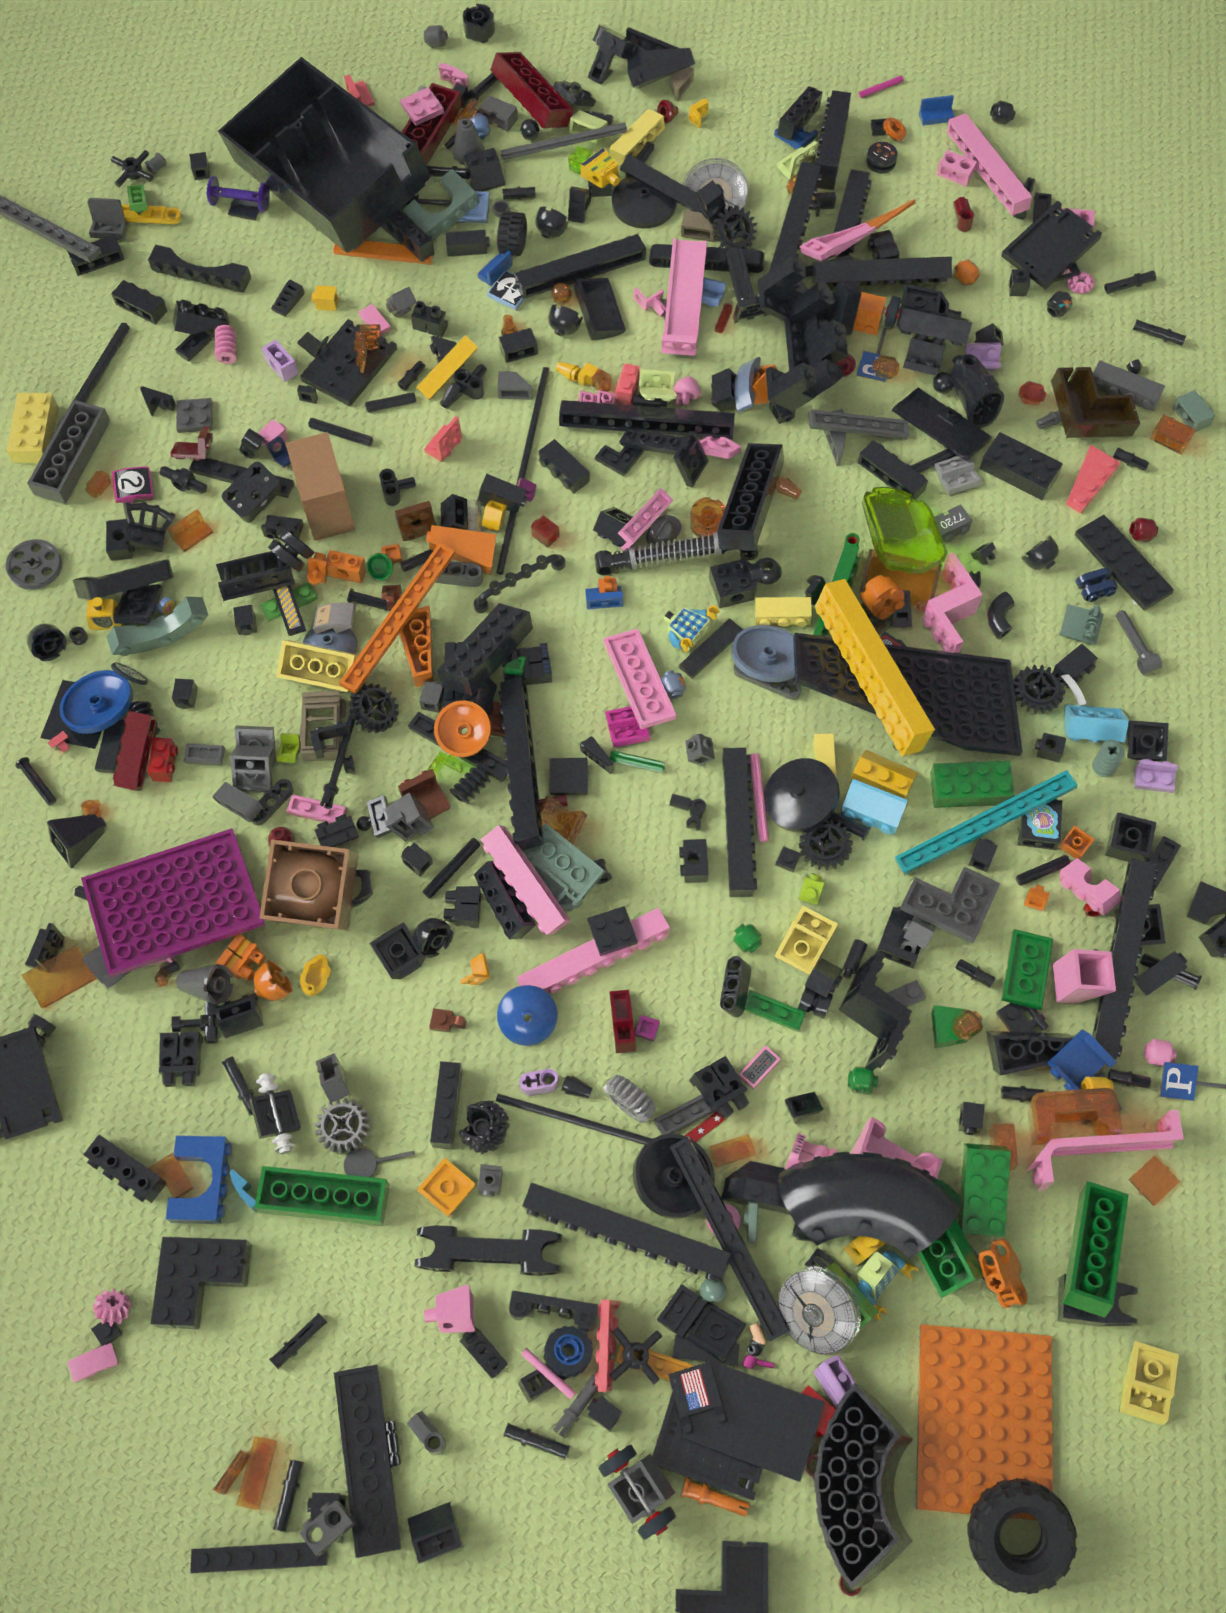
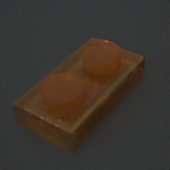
M749 1134L709 1147L716 1168L756 1154Z

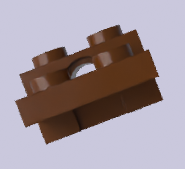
M430 501L395 511L397 525L403 542L427 535V531L431 532V525L436 526Z

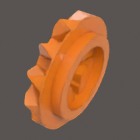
M889 117L884 121L883 130L886 131V135L890 136V139L902 141L905 138L906 129L899 120Z

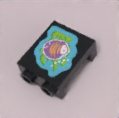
M1055 799L1021 816L1020 835L1017 845L1057 850L1061 840L1063 800Z

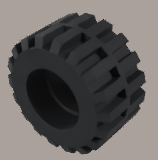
M504 210L498 224V251L500 254L510 251L513 256H521L527 236L525 213Z

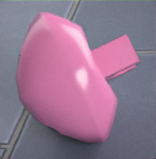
M688 376L680 379L673 388L677 394L675 405L678 407H682V403L688 406L690 400H695L701 396L700 386L693 377Z

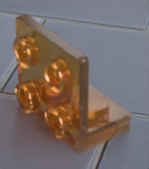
M380 324L359 325V330L355 333L354 350L358 353L356 365L360 367V373H364L367 358L366 349L378 348L381 333Z
M546 796L540 808L542 827L545 823L548 824L573 845L587 814L583 811L570 812L554 798Z

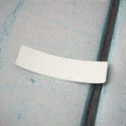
M1068 674L1062 675L1061 677L1071 688L1078 705L1086 704L1080 688L1072 677Z

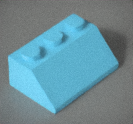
M1065 704V734L1070 740L1080 741L1081 739H1088L1091 742H1100V740L1125 742L1129 720L1122 709Z
M853 779L841 814L851 820H858L865 826L876 827L885 834L895 835L908 800Z

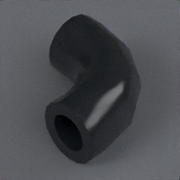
M1002 592L991 602L987 613L989 627L997 639L1006 636L1013 628L1006 619V613L1014 607V600L1007 592Z

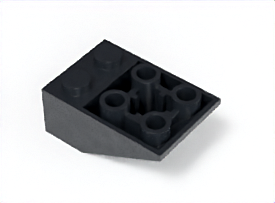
M176 300L173 315L175 331L196 334L215 329L220 325L230 324L228 313L223 308L215 307L214 309L202 303L196 305L191 304L187 300Z

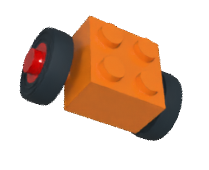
M862 292L853 330L878 335L883 314L886 317L885 327L893 328L896 319L899 317L901 298L892 296L890 304L886 308L884 307L886 297Z

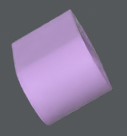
M544 1069L524 1073L520 1077L519 1084L523 1094L532 1096L555 1091L558 1088L559 1080L554 1070ZM547 1077L555 1079L552 1084L544 1083V1079ZM537 1079H540L541 1086H538ZM527 1081H531V1087H527Z

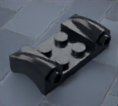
M512 1290L509 1312L515 1320H522L525 1317L533 1318L534 1309L538 1310L537 1313L550 1315V1312L559 1313V1317L571 1318L574 1315L575 1325L585 1332H590L597 1326L598 1304Z

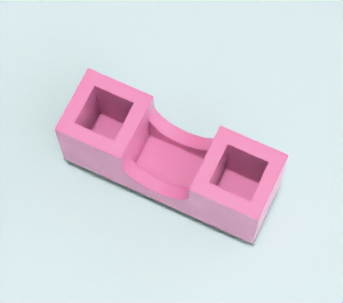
M1078 858L1060 871L1061 885L1066 890L1072 891L1079 900L1085 901L1092 910L1098 911L1103 916L1120 903V889L1106 879L1097 885L1089 884L1092 882L1091 868Z

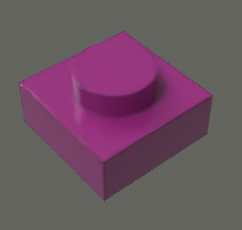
M521 477L518 480L517 486L526 489L525 497H528L527 501L531 502L534 499L537 484Z
M640 1015L635 1036L654 1042L660 1021Z

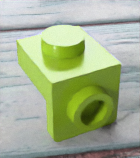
M281 733V745L276 755L277 761L296 763L301 750L300 735Z
M814 873L806 875L798 900L818 905L825 880H822V876Z

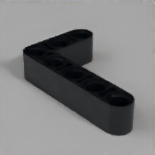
M166 559L100 577L86 576L73 580L77 598L92 600L95 597L101 598L173 578L174 575L170 560Z

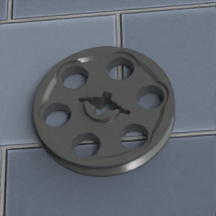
M40 539L27 540L18 544L12 549L6 559V571L12 582L20 588L29 590L40 589L52 583L59 575L62 567V560L55 546ZM41 546L38 552L32 551L34 547ZM24 553L22 559H15L16 555ZM49 554L55 555L52 560H46V557ZM15 569H21L19 574H12ZM45 570H52L50 575H43ZM29 577H35L32 583L26 582Z

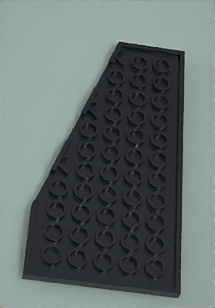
M803 633L794 634L795 683L876 714L864 690L859 686L857 678L851 672L849 664L843 658L839 647L834 643L833 637ZM884 644L935 730L931 737L964 750L1020 756L1023 753L1011 660Z

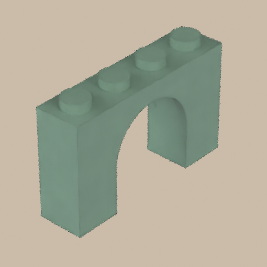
M453 169L440 178L443 189L453 198L451 205L445 211L440 213L427 212L415 200L402 209L403 214L433 240L437 239L441 233L449 229L457 220L461 219L480 203L477 193Z

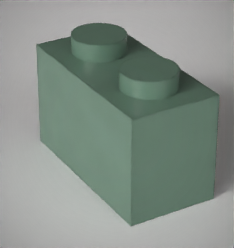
M1195 390L1178 397L1173 406L1174 411L1192 433L1210 426L1215 416L1213 410L1208 407L1203 401L1202 396Z

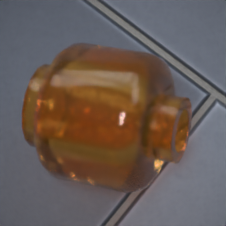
M880 355L877 360H874L872 370H875L876 377L892 379L898 374L899 363L895 357Z
M966 1009L953 1019L952 1030L958 1038L970 1040L982 1031L983 1024L981 1021L983 1018L977 1011L972 1012Z

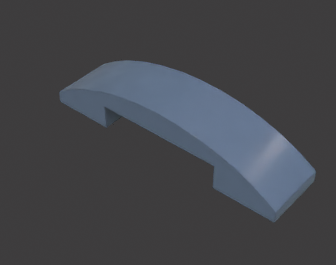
M760 357L742 364L737 371L734 393L738 412L754 406L755 393L752 391L754 373L759 371Z

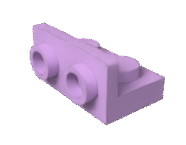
M1000 342L965 344V354L976 356L987 370L993 371L996 368H1001L999 362Z
M1139 760L1135 767L1134 788L1173 793L1175 790V772L1178 769V765L1168 761Z

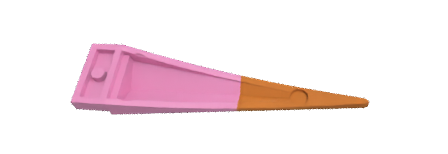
M913 199L886 214L860 225L813 238L800 246L801 253L820 261L835 257L913 206L916 201Z

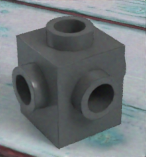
M695 734L692 738L685 741L688 762L702 766L715 759L712 738L703 734Z

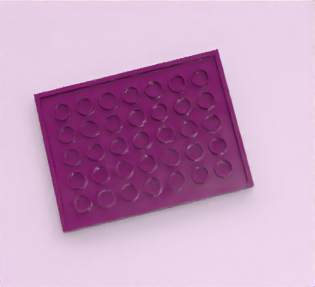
M233 828L81 878L110 978L265 925L264 920L259 919L260 907Z

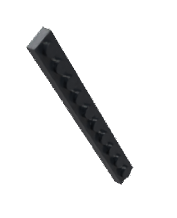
M686 1137L670 1146V1149L721 1248L731 1253L729 1263L769 1341L789 1332L790 1330L690 1137Z

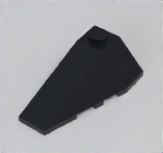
M691 48L644 50L627 57V72L632 88L637 89L695 65Z

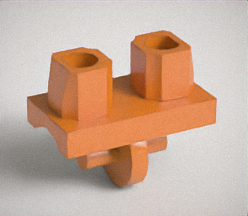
M315 552L314 558L309 557L307 580L310 584L326 583L327 561H325V554Z

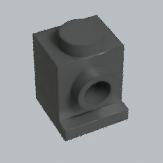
M480 1165L478 1192L483 1197L494 1198V1195H500L503 1174L502 1166ZM488 1177L493 1178V1182L491 1184L486 1183V1179Z

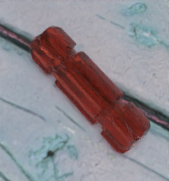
M724 304L718 322L715 325L716 333L722 334L724 332V327L732 312L733 306L731 304Z

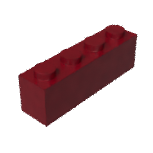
M129 711L125 718V733L121 737V751L117 755L118 765L117 770L113 774V786L142 791L158 717Z

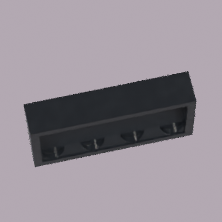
M609 278L577 279L574 290L590 339L601 340L625 333L626 329Z

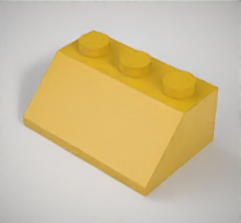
M865 750L852 773L850 782L855 779L906 799L918 772L869 750Z

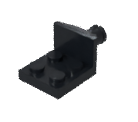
M904 285L901 305L961 317L962 311L949 309V302L942 291Z

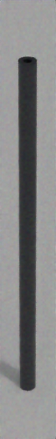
M498 1094L496 1097V1102L643 1145L653 1139L502 1094Z

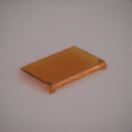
M77 945L22 974L23 979L42 1009L97 979L82 961L84 957Z

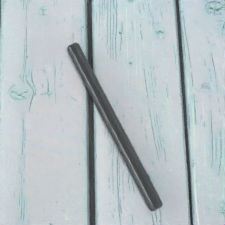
M619 123L501 150V156L503 160L622 134L627 132L626 123Z

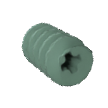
M1115 740L1105 741L1092 763L1093 771L1101 777L1113 775L1125 755L1123 746Z

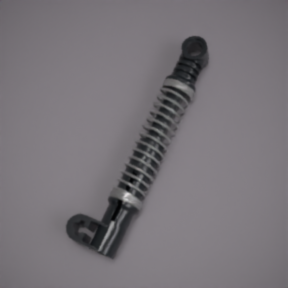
M715 532L713 535L709 533L708 536L703 534L700 538L697 535L696 538L691 536V539H687V537L685 540L680 538L679 541L674 539L673 545H671L670 540H668L667 546L662 541V547H660L658 542L656 543V548L651 543L650 549L645 544L644 550L639 545V551H637L635 546L623 550V553L621 551H618V554L614 552L613 555L610 551L602 550L595 553L594 558L596 573L599 575H609L615 568L619 570V567L623 569V566L634 570L638 569V563L639 567L642 568L641 563H645V567H647V562H650L651 566H653V561H656L657 565H659V560H662V563L665 564L664 559H667L670 564V558H673L674 562H676V559L682 561V559L688 560L690 557L693 560V557L696 556L699 559V556L705 557L708 554L710 557L713 553L716 556L731 550L719 549L718 534ZM758 546L755 551L740 550L741 559L753 560L757 558Z

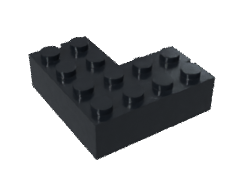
M162 1237L151 1325L156 1328L176 1329L178 1327L180 1329H199L205 1286L247 1287L249 1267L241 1263V1260L245 1263H250L252 1244L248 1240Z
M721 1541V1591L675 1589V1612L768 1613V1542H746V1547H743V1542Z

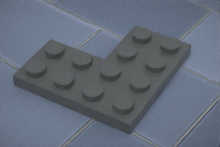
M966 867L963 868L952 893L915 877L900 910L968 942L974 943L1000 883Z

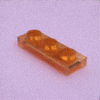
M258 1436L254 1437L237 1506L260 1510L277 1445L276 1440Z

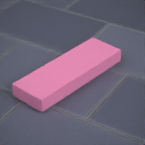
M292 794L286 812L290 815L320 822L328 821L330 824L336 821V817L346 814L348 809L345 806L333 804L331 809H326L320 805L321 801Z

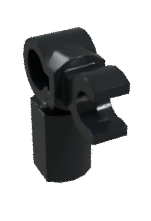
M673 793L669 806L686 811L688 809L691 810V817L687 819L686 828H689L690 823L695 822L697 824L696 831H698L701 827L699 819H702L706 810L705 801L702 799L692 801L689 797Z

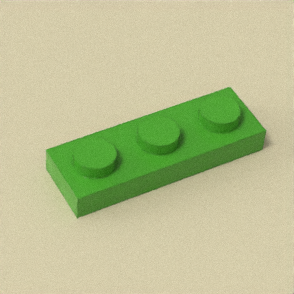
M144 185L127 186L130 211L143 212L147 210Z
M309 582L292 590L298 608L318 599ZM276 598L260 604L268 622L282 616Z

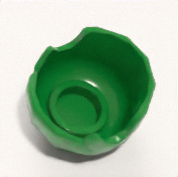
M375 553L368 558L366 570L372 579L384 581L391 576L394 565L388 555Z

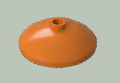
M456 701L440 711L435 721L434 734L439 746L448 754L455 757H469L481 751L487 744L491 734V723L487 713L479 705L470 701ZM464 728L468 729L466 734H462Z

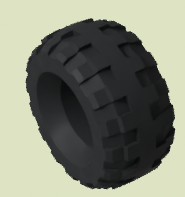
M1022 1478L1005 1479L996 1482V1485L989 1489L987 1488L980 1494L981 1497L976 1504H973L970 1511L971 1515L967 1524V1534L974 1559L989 1579L1008 1591L1035 1594L1040 1590L1052 1588L1057 1585L1056 1582L1062 1576H1066L1070 1570L1069 1566L1072 1559H1075L1077 1532L1069 1510L1056 1494L1037 1482ZM1017 1513H1028L1034 1516L1041 1527L1038 1544L1032 1551L1023 1555L1009 1553L1004 1549L1000 1541V1532L1004 1522Z

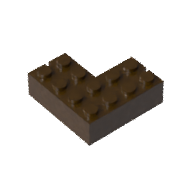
M1073 367L1058 368L1055 372L1051 384L1066 438L1133 436L1140 425L1137 411H1134L1136 407L1132 395H1099L1091 367H1076L1075 370H1073Z

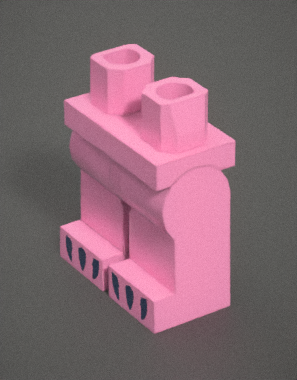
M798 1133L785 1170L797 1163L813 1160L817 1156H832L833 1153L837 1152V1149L831 1148L829 1150L826 1146H817L805 1141V1135Z

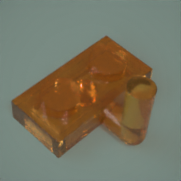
M473 98L460 111L453 121L456 127L461 119H469L474 115L477 110L475 107L478 101Z

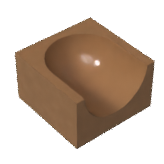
M328 432L285 443L314 541L354 531L355 526Z
M271 839L259 919L348 931L359 853L350 849Z

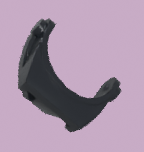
M356 870V876L360 877L362 888L359 895L352 900L351 907L366 902L373 895L370 872L368 870Z

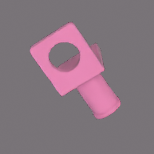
M637 287L634 289L633 298L644 311L653 307L660 317L666 315V307L661 302L664 294L663 290L646 299Z

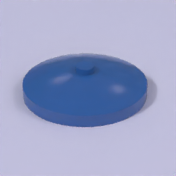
M112 670L90 673L77 680L66 691L60 703V716L69 729L78 733L89 734L107 729L119 721L128 711L133 699L132 686L127 679Z

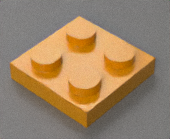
M444 1158L418 1187L417 1191L449 1218L476 1187V1184Z

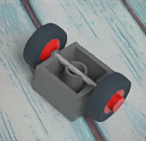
M630 1444L621 1451L617 1448L608 1454V1460L601 1464L598 1469L603 1477L621 1470V1475L607 1485L632 1524L647 1515L648 1518L645 1523L637 1530L641 1538L646 1540L653 1534L659 1536L668 1529L667 1524L675 1519L676 1514L670 1506L662 1511L655 1512V1508L673 1496L675 1491L651 1454L631 1468L626 1467L629 1461L637 1455L635 1449Z

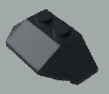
M749 1161L725 1178L721 1199L748 1205L749 1201L757 1202L758 1208L789 1214L782 1200L778 1185L779 1173L784 1171L785 1168Z

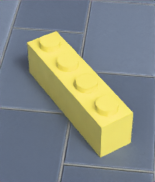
M648 109L630 126L626 133L622 134L609 148L610 155L618 165H622L628 154L636 158L646 143L652 142L665 129L664 116Z

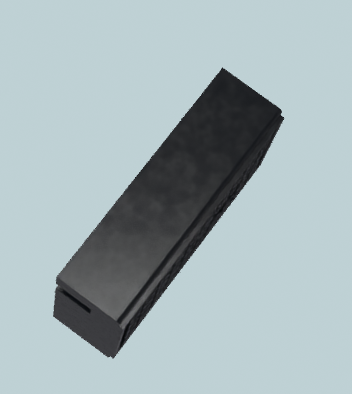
M300 57L218 130L219 135L237 165L261 184L266 183L273 194L346 253L357 249L426 186L425 183L430 179L422 155L414 141L303 57Z

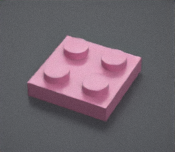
M425 88L400 100L401 106L415 126L444 113V108L429 88Z

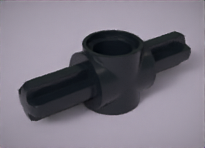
M166 466L160 468L159 474L170 479L173 486L182 492L192 489L203 494L207 491V485L195 480L194 474L186 468H181V470H173Z

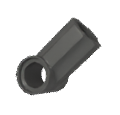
M422 1410L416 1413L407 1423L428 1452L440 1455L446 1449L445 1438ZM434 1438L440 1439V1446L437 1449H431L430 1442Z

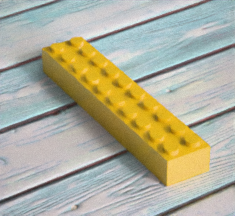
M842 579L826 583L815 606L816 612L821 616L825 627L833 637L834 643L839 647L843 658L846 659L850 666L851 672L857 678L859 686L864 690L869 703L874 707L877 717L881 719L887 734L890 735L894 742L895 748L899 750L902 757L921 752L934 732V727L847 581Z

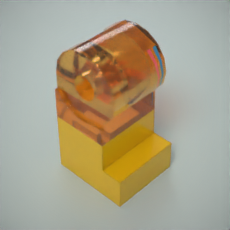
M587 362L578 374V384L585 386L587 383L595 387L597 391L608 392L611 389V376Z

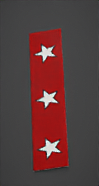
M715 1112L685 1136L697 1142L724 1120L718 1112Z

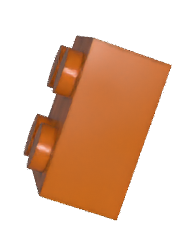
M1074 825L1059 845V848L1073 858L1080 860L1095 839Z

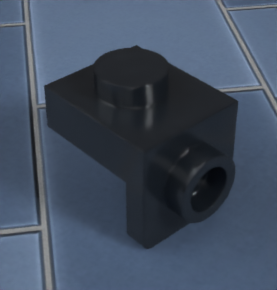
M817 193L812 210H815L816 217H819L820 209L835 208L836 193Z

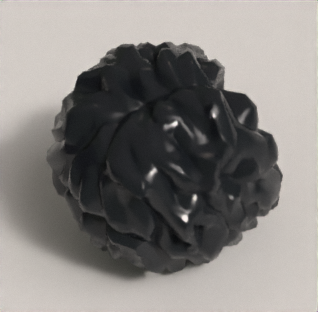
M480 1101L467 1107L469 1126H466L459 1132L463 1144L469 1146L470 1150H474L477 1153L481 1152V1155L488 1151L497 1150L500 1144L505 1142L506 1132L510 1127V1124L507 1122L509 1117L504 1112L503 1107H500V1105L493 1101Z

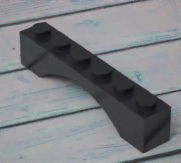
M155 244L148 258L152 271L156 273H164L173 277L176 276L202 284L213 285L218 288L230 289L235 292L244 293L251 279L248 266L236 263L217 267L197 266L178 257L171 248Z

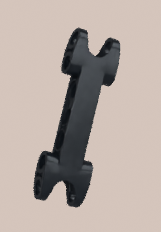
M435 1225L417 1229V1236L430 1239L435 1243V1248L431 1255L415 1259L414 1267L435 1272H453L455 1262L520 1264V1274L529 1276H546L561 1272L560 1265L547 1262L542 1258V1251L546 1246L562 1242V1234L547 1230L525 1229L522 1232V1240L457 1237V1227Z

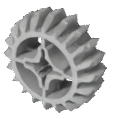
M614 1075L604 1087L607 1097L636 1121L646 1122L656 1110L655 1104L650 1097L624 1076Z
M344 1098L342 1103L340 1100H336L335 1105L328 1102L330 1108L322 1107L321 1110L324 1115L318 1114L317 1118L321 1121L315 1122V1126L319 1128L315 1131L316 1135L320 1136L318 1141L320 1143L324 1142L323 1147L325 1149L330 1147L332 1153L337 1148L339 1154H342L344 1149H346L347 1153H351L350 1147L352 1146L355 1150H358L357 1143L359 1142L362 1145L365 1143L362 1137H369V1134L365 1131L371 1129V1125L366 1124L371 1121L370 1117L366 1116L368 1111L366 1109L362 1110L363 1105L361 1103L356 1105L354 1099L349 1104L347 1098ZM342 1111H349V1112H350V1113L347 1112L344 1116H337V1115H336L337 1113L342 1112ZM358 1116L359 1127L358 1130L355 1132L352 1128V1124L355 1121L354 1118ZM331 1120L334 1123V1128L331 1130V1135L328 1136L327 1126ZM338 1122L346 1124L349 1131L346 1128H340ZM344 1135H347V1136L351 1137V1138H349V1139H347V1140H344V1141H337V1140H336V1139H340V1138H341L342 1136H344Z

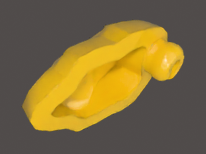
M319 954L304 965L300 976V985L302 991L308 996L317 995L327 984L331 969L328 966L326 956Z

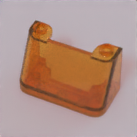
M870 549L859 593L865 592V585L874 577L879 575L887 577L888 575L902 591L910 590L911 605L917 606V610L925 611L928 601L935 596L942 564L933 563L927 565V562L887 555V553L882 555L878 550Z

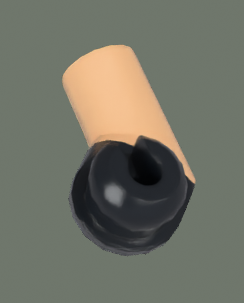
M759 1323L749 1327L753 1339L747 1347V1352L755 1357L762 1353L766 1344V1339Z

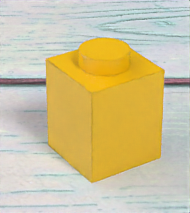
M316 285L315 292L312 293V302L315 303L316 310H337L339 297L336 286Z
M490 500L485 506L481 525L489 530H499L504 523L507 505Z

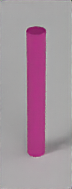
M898 76L859 92V97L863 98L903 82V77Z

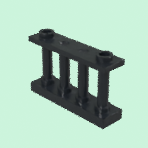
M272 551L216 564L221 582H218L223 601L295 584L291 567L277 558L276 554Z

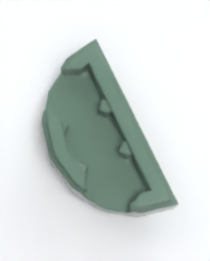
M751 1201L748 1202L747 1212H743V1225H747L748 1243H755L758 1203Z

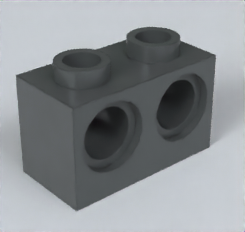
M339 1501L327 1502L320 1509L322 1513L315 1519L311 1517L302 1525L304 1529L299 1534L316 1556L323 1554L356 1524ZM335 1511H338L341 1515V1520L337 1525H333L330 1522V1516ZM319 1527L323 1535L316 1542L312 1538V1532L315 1528Z

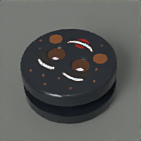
M881 141L872 144L867 152L866 163L868 168L873 172L881 174L892 171L896 166L897 149L888 142Z

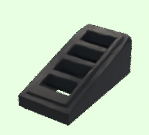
M289 279L271 307V310L286 317L305 294L303 286Z
M591 736L580 743V751L608 773H613V762L594 737Z
M539 1370L526 1375L518 1382L528 1402L555 1387L552 1382L548 1383L544 1375ZM563 1376L560 1377L563 1381L568 1379ZM536 1377L539 1378L543 1387H539L537 1381L535 1380ZM529 1381L535 1390L534 1392H532L528 1385Z

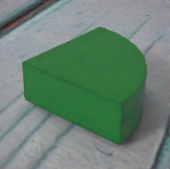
M517 657V659L510 663L508 662L504 668V673L523 676L526 657Z

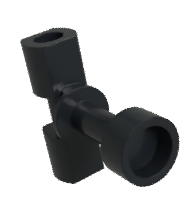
M205 1002V1015H201L200 1019L181 1020V1016H172V1032H181L182 1028L201 1027V1031H205L206 1044L218 1043L215 1013L218 1004Z

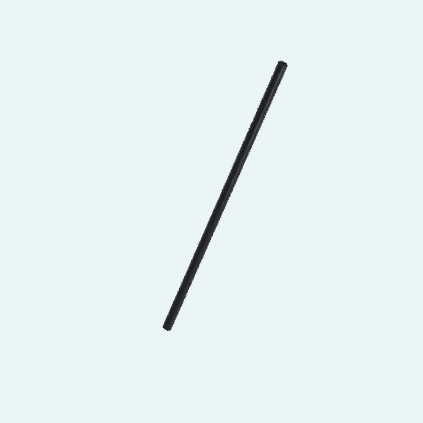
M543 367L517 483L521 477L525 479L549 374L548 367ZM510 511L496 571L498 575H503L517 512Z

